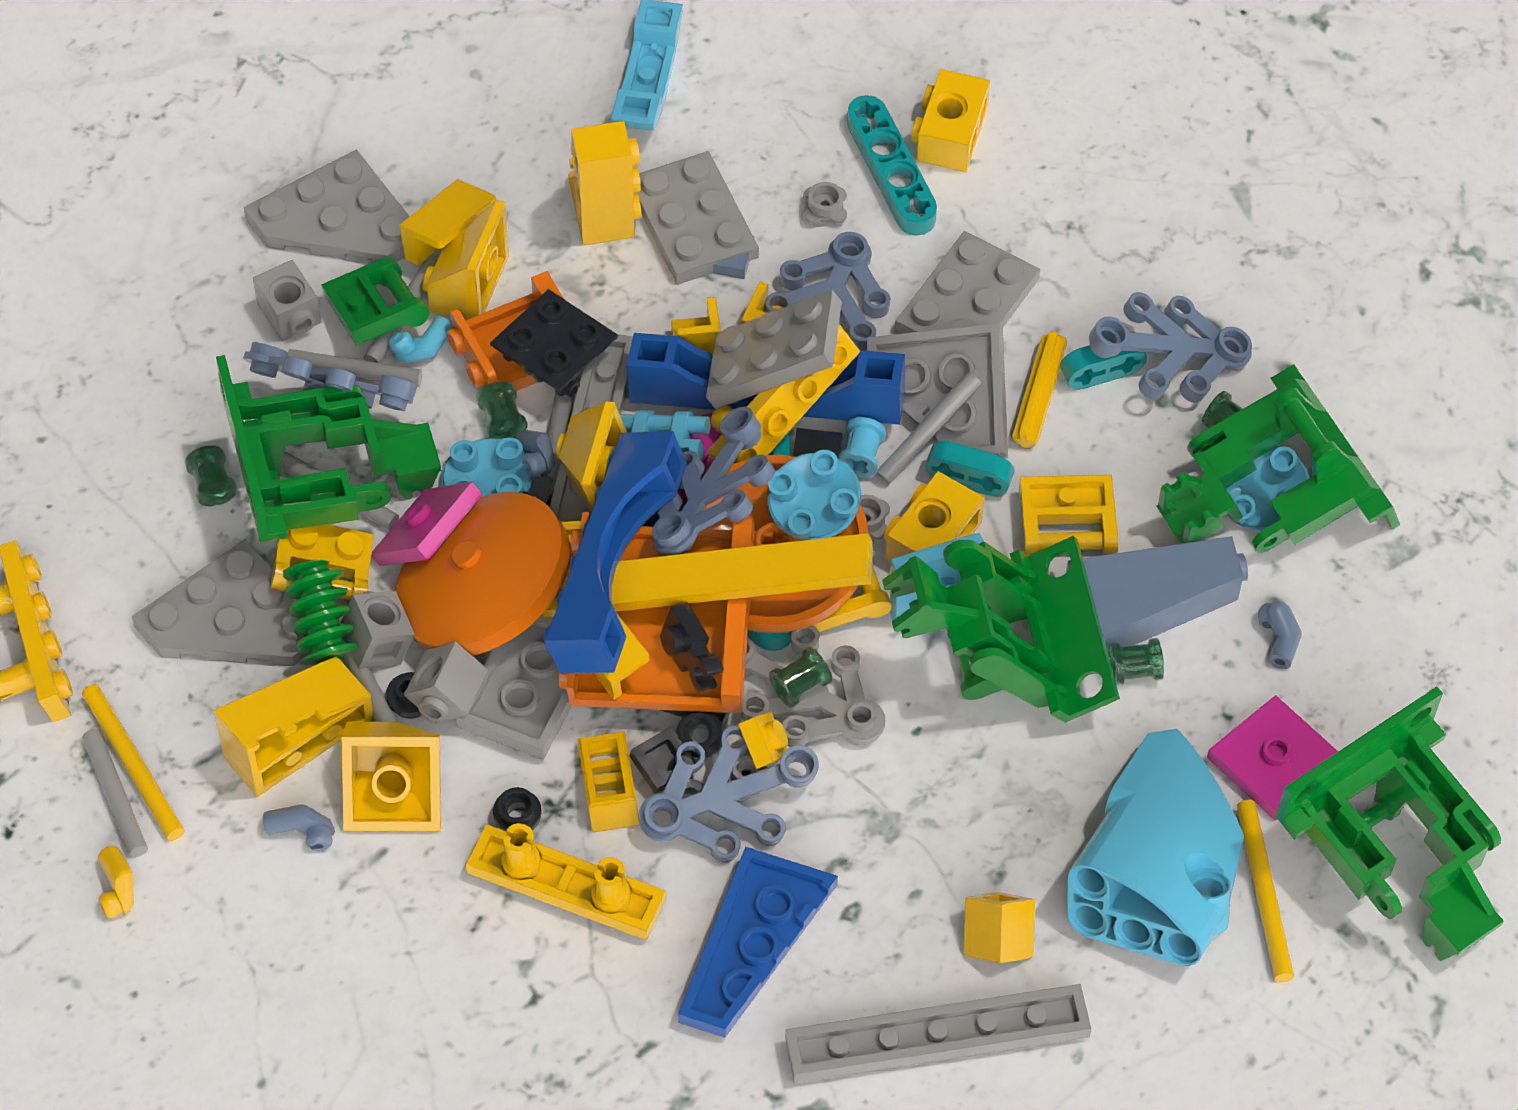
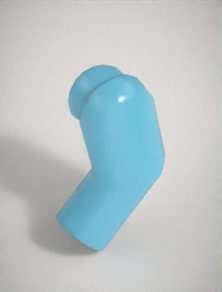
M436 316L420 337L412 338L408 332L395 333L389 341L393 357L403 363L433 358L447 340L446 331L452 329L451 322L444 317Z

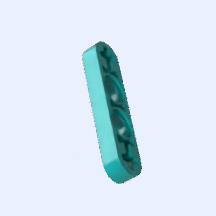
M865 95L853 99L848 107V129L898 226L902 231L910 235H924L930 232L936 223V201L888 109L875 96ZM866 114L868 118H874L873 130L870 131V124L867 118L860 115ZM878 143H888L895 150L890 154L881 155L874 152L872 147ZM894 175H905L912 182L905 187H897L888 180ZM914 199L913 205L917 213L924 214V216L918 217L915 212H910V200Z

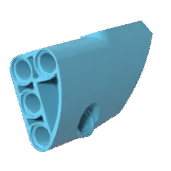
M1178 729L1148 733L1113 786L1107 800L1104 819L1069 871L1067 916L1073 929L1083 936L1178 965L1191 966L1200 961L1213 937L1228 928L1230 898L1244 843V834L1214 776L1194 747Z

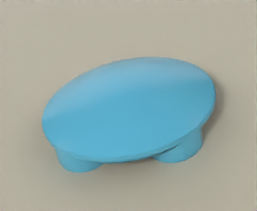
M511 437L504 439L487 438L472 442L468 440L458 441L451 447L450 457L442 471L443 486L473 482L482 492L481 497L503 492H528L533 478L524 471L529 467L527 464H522L523 457L526 455L522 443Z
M1277 446L1253 461L1257 469L1256 471L1226 488L1243 516L1242 519L1235 523L1250 530L1262 531L1280 520L1269 501L1309 479L1306 467L1297 457L1296 452L1289 447ZM1228 513V517L1234 521L1232 516Z
M819 450L816 453L804 454L791 459L779 470L775 471L773 478L768 482V507L773 520L782 531L800 540L830 538L838 535L852 523L861 504V488L856 474L849 465L837 458L835 453L829 450Z

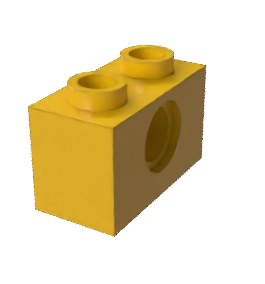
M944 69L939 70L935 85L928 84L924 93L922 109L926 110L924 118L917 116L914 122L911 142L918 143L916 161L967 172L988 108L990 80Z
M937 471L927 485L921 483L916 488L910 499L909 508L903 516L896 515L888 524L884 533V539L887 541L886 561L891 563L892 558L974 534L982 523L985 497ZM934 525L937 526V528H928L925 526Z

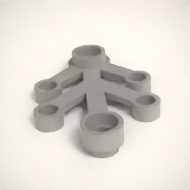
M813 625L792 631L791 648L799 655L805 679L760 655L757 645L752 640L747 639L748 654H746L745 678L755 674L791 695L767 699L760 693L746 695L743 698V710L741 713L743 721L771 711L774 718L791 715L782 722L788 737L787 746L789 747L796 745L804 746L809 741L843 735L849 742L855 745H867L875 741L883 733L885 714L877 703L865 699L858 674L860 655L854 647L840 646L832 653L831 669L836 676L841 677L845 700L828 690L818 654L820 635L817 628ZM807 636L813 641L809 644H802L798 639ZM842 658H848L853 663L844 666L839 664L838 661ZM757 705L762 707L763 710L759 713H751L747 708ZM819 709L832 717L808 722L805 717L793 714ZM863 716L869 718V720L860 723L855 721L854 718ZM797 727L804 732L801 735L794 736L789 734L788 730Z

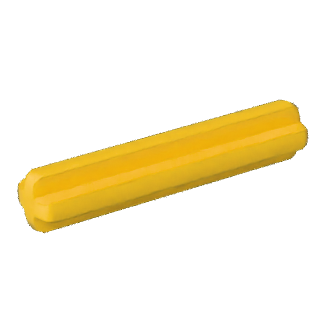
M1050 331L1047 335L1041 337L1012 434L1014 443L1020 444L1022 448L1030 449L1032 445H1036L1039 442L1059 374L1060 363L1067 347L1066 337L1060 336L1056 331Z

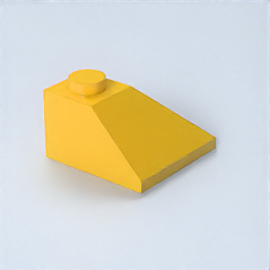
M496 200L441 251L435 267L429 266L423 280V291L428 293L429 311L450 316L451 311L459 309L465 320L485 313L509 257L505 202Z
M605 401L571 416L567 432H562L557 442V458L561 461L569 480L591 513L596 503L597 489L599 486H602L608 470L609 456L615 451L621 433H627L615 402Z
M347 722L341 737L343 831H441L440 734L398 722Z

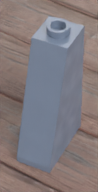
M1232 536L1083 558L1109 656L1237 601L1242 581H1247L1248 579L1246 558L1243 553L1237 554ZM1068 560L1066 572L1070 567L1071 560Z

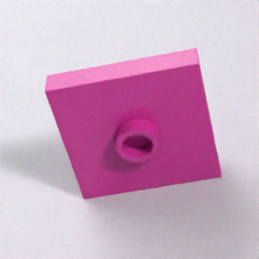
M473 482L424 489L375 547L371 554L372 558L380 566L429 560L481 498L482 492Z
M1275 695L1208 750L1207 759L1276 821L1278 820L1276 814L1285 786L1338 751Z

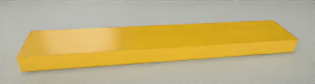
M866 533L619 561L612 583V605L617 612L673 606L686 602L691 604L872 584V539Z

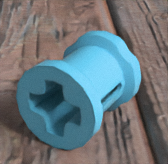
M867 417L852 418L847 422L845 430L848 437L846 448L839 453L838 458L849 465L857 477H872L876 474L878 468L876 459L878 446L884 442L887 431L880 422Z

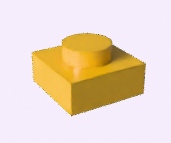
M772 711L738 724L756 769L781 760L783 753L787 750L788 737L783 725L774 719Z

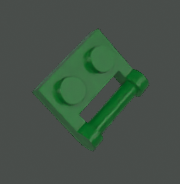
M381 258L321 284L326 300L356 346L366 341L374 340L382 334L405 324L410 327L420 326L429 317L427 306L422 299L414 297L401 277L402 270L393 258ZM380 284L387 287L397 301V304L388 307L374 286Z

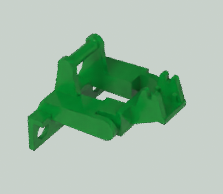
M225 355L216 357L221 395L260 542L288 538L287 530L359 520L358 512L382 508L391 500L390 489L385 483L374 482L350 486L346 468L280 479L286 446L325 441L327 449L364 444L373 477L394 473L398 491L404 499H411L414 491L419 490L422 493L424 489L433 487L438 473L441 471V464L428 422L408 424L372 420L366 398L363 396L361 388L355 384L352 392L330 386L252 399L248 382L232 384Z
M1294 364L1270 378L1277 388L1276 390L1198 434L1189 442L1187 450L1194 458L1203 476L1197 478L1184 473L1179 474L1174 484L1165 483L1161 486L1159 501L1156 506L1181 544L1206 540L1224 528L1220 518L1229 513L1235 522L1243 518L1238 506L1226 488L1256 471L1257 469L1253 463L1255 459L1300 433L1313 452L1311 455L1312 477L1269 501L1280 520L1263 529L1253 538L1251 545L1257 553L1269 551L1289 538L1296 545L1357 507L1360 508L1370 524L1384 516L1393 530L1400 526L1392 504Z
M1074 535L1029 556L1018 549L1010 553L1011 559L984 541L979 544L972 540L952 542L944 548L943 557L948 566L959 572L961 581L947 588L940 583L938 573L917 556L909 558L906 563L882 580L884 590L891 589L893 597L916 592L917 599L909 603L910 608L892 621L893 630L895 632L901 631L902 638H910L946 629L953 653L958 656L964 681L960 689L964 699L977 700L1001 690H1006L1037 708L1048 706L1050 714L1064 723L1120 699L1079 542ZM1058 555H1069L1071 564L1068 571L1060 577H1051L1049 574L1050 562ZM1027 619L1034 646L1012 633L1010 623ZM1099 674L1102 678L1100 691L1093 697H1082L1080 694L1081 682L1088 675Z
M1436 686L1285 786L1276 818L1294 840L1306 832L1356 898L1360 900L1367 895L1383 916L1392 919L1402 912V906L1398 896L1385 879L1391 876L1397 859L1371 828L1384 819L1393 820L1400 815L1402 809L1407 804L1428 831L1424 842L1443 865L1426 877L1419 898L1432 911L1427 916L1422 928L1423 942L1427 947L1433 945L1436 948L1435 955L1437 959L1442 961L1455 954L1457 956L1502 926L1504 920L1495 911L1473 872L1482 865L1487 851H1492L1501 844L1500 833L1490 818L1431 749L1443 741L1446 733L1434 720L1443 692ZM1376 783L1374 803L1358 813L1349 800Z

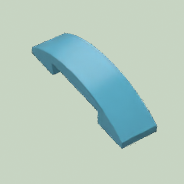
M655 0L640 1L634 24V41L622 89L618 88L611 123L625 121V126L628 128L654 131L662 113L673 69L683 4Z

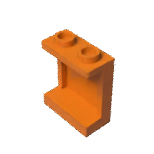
M548 271L531 277L532 293L467 320H465L459 309L450 312L452 329L446 331L449 344L455 355L463 354L467 361L465 364L466 371L472 385L475 388L482 387L490 402L538 383L534 379V374L529 376L524 372V368L514 361H506L501 352L490 346V342L548 289L563 298Z

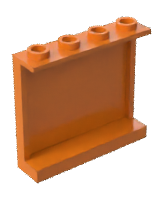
M582 512L581 528L572 530V557L578 552L583 538L584 524L586 520L590 519L589 512ZM745 518L739 522H733V530L704 529L698 533L693 546L683 554L754 546L753 519ZM641 526L625 547L619 561L664 556L654 546L653 527ZM750 597L689 604L710 637L707 644L709 652L717 655L724 668L722 673L712 675L717 683V687L714 689L698 692L692 684L689 671L681 672L672 656H669L664 651L659 636L671 606L616 612L649 654V661L620 681L621 696L614 700L593 673L559 672V688L567 690L570 706L742 713Z

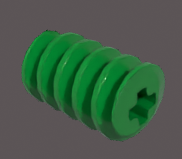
M327 560L298 563L284 569L282 572L283 578L293 581V583L286 587V595L291 599L297 600L290 605V614L301 618L293 624V632L296 635L305 636L296 643L297 651L308 655L300 661L299 665H316L335 656L341 659L358 649L357 643L344 642L342 638L355 630L354 625L339 622L340 617L351 612V607L336 605L335 601L348 593L347 588L334 587L332 585V581L344 575V570L329 568V561Z

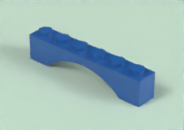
M634 333L626 365L630 403L715 410L714 406L706 398L713 354L697 348L679 336ZM860 350L859 354L802 417L847 421L856 417H867L884 424L900 425L905 397V354ZM758 394L728 404V406L733 409L747 407Z
M673 431L621 433L615 451L609 456L608 470L603 484L597 489L596 503L590 519L586 520L584 524L582 541L577 554H574L571 559L567 582L564 589H561L558 594L557 609L551 624L546 627L544 634L545 648L552 655L560 673H614L627 636L612 605L613 578L616 566L625 547L639 528L660 508L676 497L687 463Z

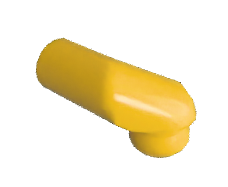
M108 846L100 851L98 862L110 881L112 891L102 893L98 900L107 918H115L120 913L126 915L134 905L133 871L121 850L116 846Z

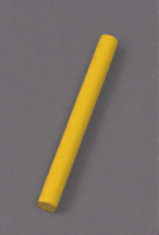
M98 684L87 686L82 691V696L167 840L174 841L180 838L185 832L182 824Z
M1244 800L1237 804V811L1244 834L1245 847L1273 974L1276 982H1287L1294 978V972L1256 802Z

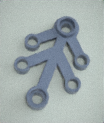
M843 232L830 243L828 252L801 261L789 260L782 264L779 282L783 288L791 291L770 294L766 298L764 312L777 311V309L772 307L774 305L785 308L807 297L817 296L833 290L842 301L840 314L850 329L849 337L859 350L867 351V338L858 337L856 334L863 333L868 337H876V328L871 322L866 321L846 287L847 281L851 275L863 292L862 308L864 313L871 318L886 316L889 311L891 298L887 291L880 288L868 268L871 262L872 251L867 240L859 233ZM832 270L827 280L803 287L807 276ZM794 273L797 274L798 277H790L787 274ZM871 301H879L882 305H874Z
M1142 292L1133 293L1124 304V314L1130 321L1134 323L1146 321L1161 335L1129 332L1122 321L1109 316L1099 319L1089 334L1091 350L1102 358L1117 356L1122 350L1169 354L1156 368L1148 369L1139 381L1140 392L1145 397L1153 400L1162 397L1170 385V379L1192 356L1210 357L1199 372L1192 371L1188 373L1179 387L1181 395L1186 400L1197 403L1202 401L1211 389V382L1224 368L1240 370L1247 365L1252 355L1251 339L1243 330L1237 327L1218 329L1195 309L1191 300L1184 296L1173 297L1165 307L1164 313L1154 305L1153 300L1147 294ZM1135 305L1141 307L1142 310H1139ZM1175 308L1181 310L1183 314L1179 313ZM1188 324L1202 338L1191 337L1181 327ZM1150 380L1155 382L1158 385V387L1152 385ZM1191 384L1196 385L1199 390L1195 389Z
M252 342L250 352L246 351L243 356L245 361L251 363L249 369L251 372L276 378L279 371L285 375L305 381L303 391L331 386L352 392L355 384L361 388L369 409L372 408L375 395L381 396L379 400L380 405L398 411H405L407 404L413 403L417 389L416 384L393 376L382 375L380 384L377 386L355 380L357 375L342 369L332 367L313 368V364L308 361L287 356V351L259 342Z
M736 408L722 419L720 431L727 441L703 478H701V474L705 466L696 452L686 451L683 453L687 465L681 481L688 502L682 511L679 512L682 499L677 493L674 499L657 511L660 519L655 523L652 535L654 537V546L661 555H678L687 552L693 546L699 532L725 517L731 522H739L745 519L751 513L753 505L742 490L735 489L747 482L754 487H760L767 484L773 478L775 469L765 455H756L750 458L743 466L726 475L740 451L752 448L761 439V423L750 408ZM723 497L721 502L703 511L705 506Z
M730 726L722 733L720 740L721 750L702 791L682 799L691 774L698 772L705 760V751L700 744L693 741L685 742L677 750L675 756L676 766L664 792L653 794L642 803L638 814L639 825L649 838L656 841H670L677 836H681L710 849L712 856L720 862H730L737 857L741 846L739 837L730 830L717 832L691 819V817L710 812L754 832L760 843L766 846L776 845L782 840L786 831L784 820L776 814L765 815L736 801L785 783L795 788L809 785L814 780L819 768L817 755L810 748L802 745L792 746L783 753L778 765L727 783L738 757L744 755L748 750L739 726ZM732 734L739 735L743 739L744 745L737 749L731 748L727 744L726 738ZM688 750L694 751L699 756V761L693 765L686 764L682 760L681 754ZM793 762L802 763L806 768V774L799 777L794 776L789 771V765ZM658 811H666L670 814L672 821L668 825H659L655 822L653 815ZM767 822L776 824L779 828V834L775 837L766 836L762 831V825ZM721 839H728L733 843L734 850L731 853H722L718 850L716 843Z

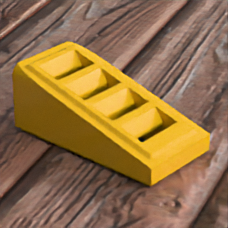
M625 731L577 739L592 830L600 832L638 825L639 813ZM616 753L619 754L618 757L594 761L590 760V758Z

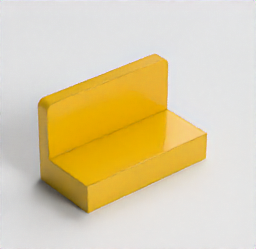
M455 180L399 225L405 260L419 266L437 250L445 247L496 201V196L462 180Z

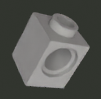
M293 259L253 277L257 305L281 341L295 335L304 334L321 323L318 297Z
M367 591L361 594H353L348 605L351 607V612L344 615L340 623L354 625L355 630L344 637L347 642L358 644V649L351 652L357 667L368 668L401 664L415 633L397 592Z
M456 641L425 650L404 696L418 707L419 712L424 717L434 721L436 724L465 716L470 710L488 669Z

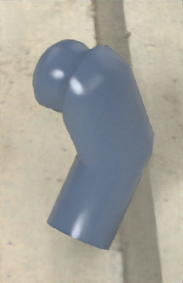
M521 430L518 432L515 439L522 443L525 453H529L522 460V464H527L529 467L524 470L525 473L532 478L541 474L547 476L555 466L551 438L544 432Z
M1274 600L1272 603H1265L1260 607L1258 620L1263 622L1262 626L1264 628H1273L1276 635L1269 655V662L1277 668L1288 669L1291 667L1302 631L1290 606L1282 601Z
M294 805L266 811L263 814V825L268 835L297 830L307 836L306 844L314 851H324L332 845V836L335 833V829L331 820L307 805Z

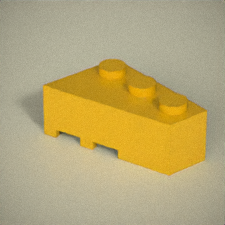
M625 121L572 128L570 151L573 158H569L570 169H574V172H569L568 178L582 244L590 245L635 238L634 220L642 218L638 193H636L641 192L637 165L640 164V155L636 137L628 139Z
M337 656L213 710L224 759L257 797L339 743L347 722H370L374 719L371 694Z

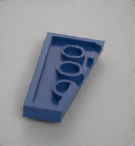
M745 846L678 1012V1023L726 1038L838 885V876Z

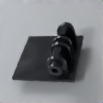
M548 289L490 342V346L501 352L506 361H514L523 367L527 375L534 374L536 381H544L553 387L557 395L572 397L580 387V382L576 380V376L618 338V334Z

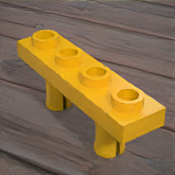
M840 324L832 367L761 392L747 406L761 423L762 435L755 446L747 450H741L733 464L750 459L756 455L767 456L859 354L860 350ZM728 405L715 409L711 417L712 426L721 434L720 423L722 419L734 410ZM723 434L707 451L713 460L727 441Z
M13 540L0 545V556L6 575L4 584L0 585V616L15 611L26 656L23 662L0 670V702L19 693L35 689L39 703L51 720L56 722L71 716L67 698L73 696V689L65 670H59L57 658L62 657L63 652L54 630L49 631L46 620L51 619L53 615L44 592H38L36 582L42 580L39 564L33 554L26 556L18 542Z
M520 823L511 825L506 831L486 824L466 863L467 874L644 940L648 939L666 901L665 890L625 876V865L619 859L606 857L595 865L534 842V832L532 829Z

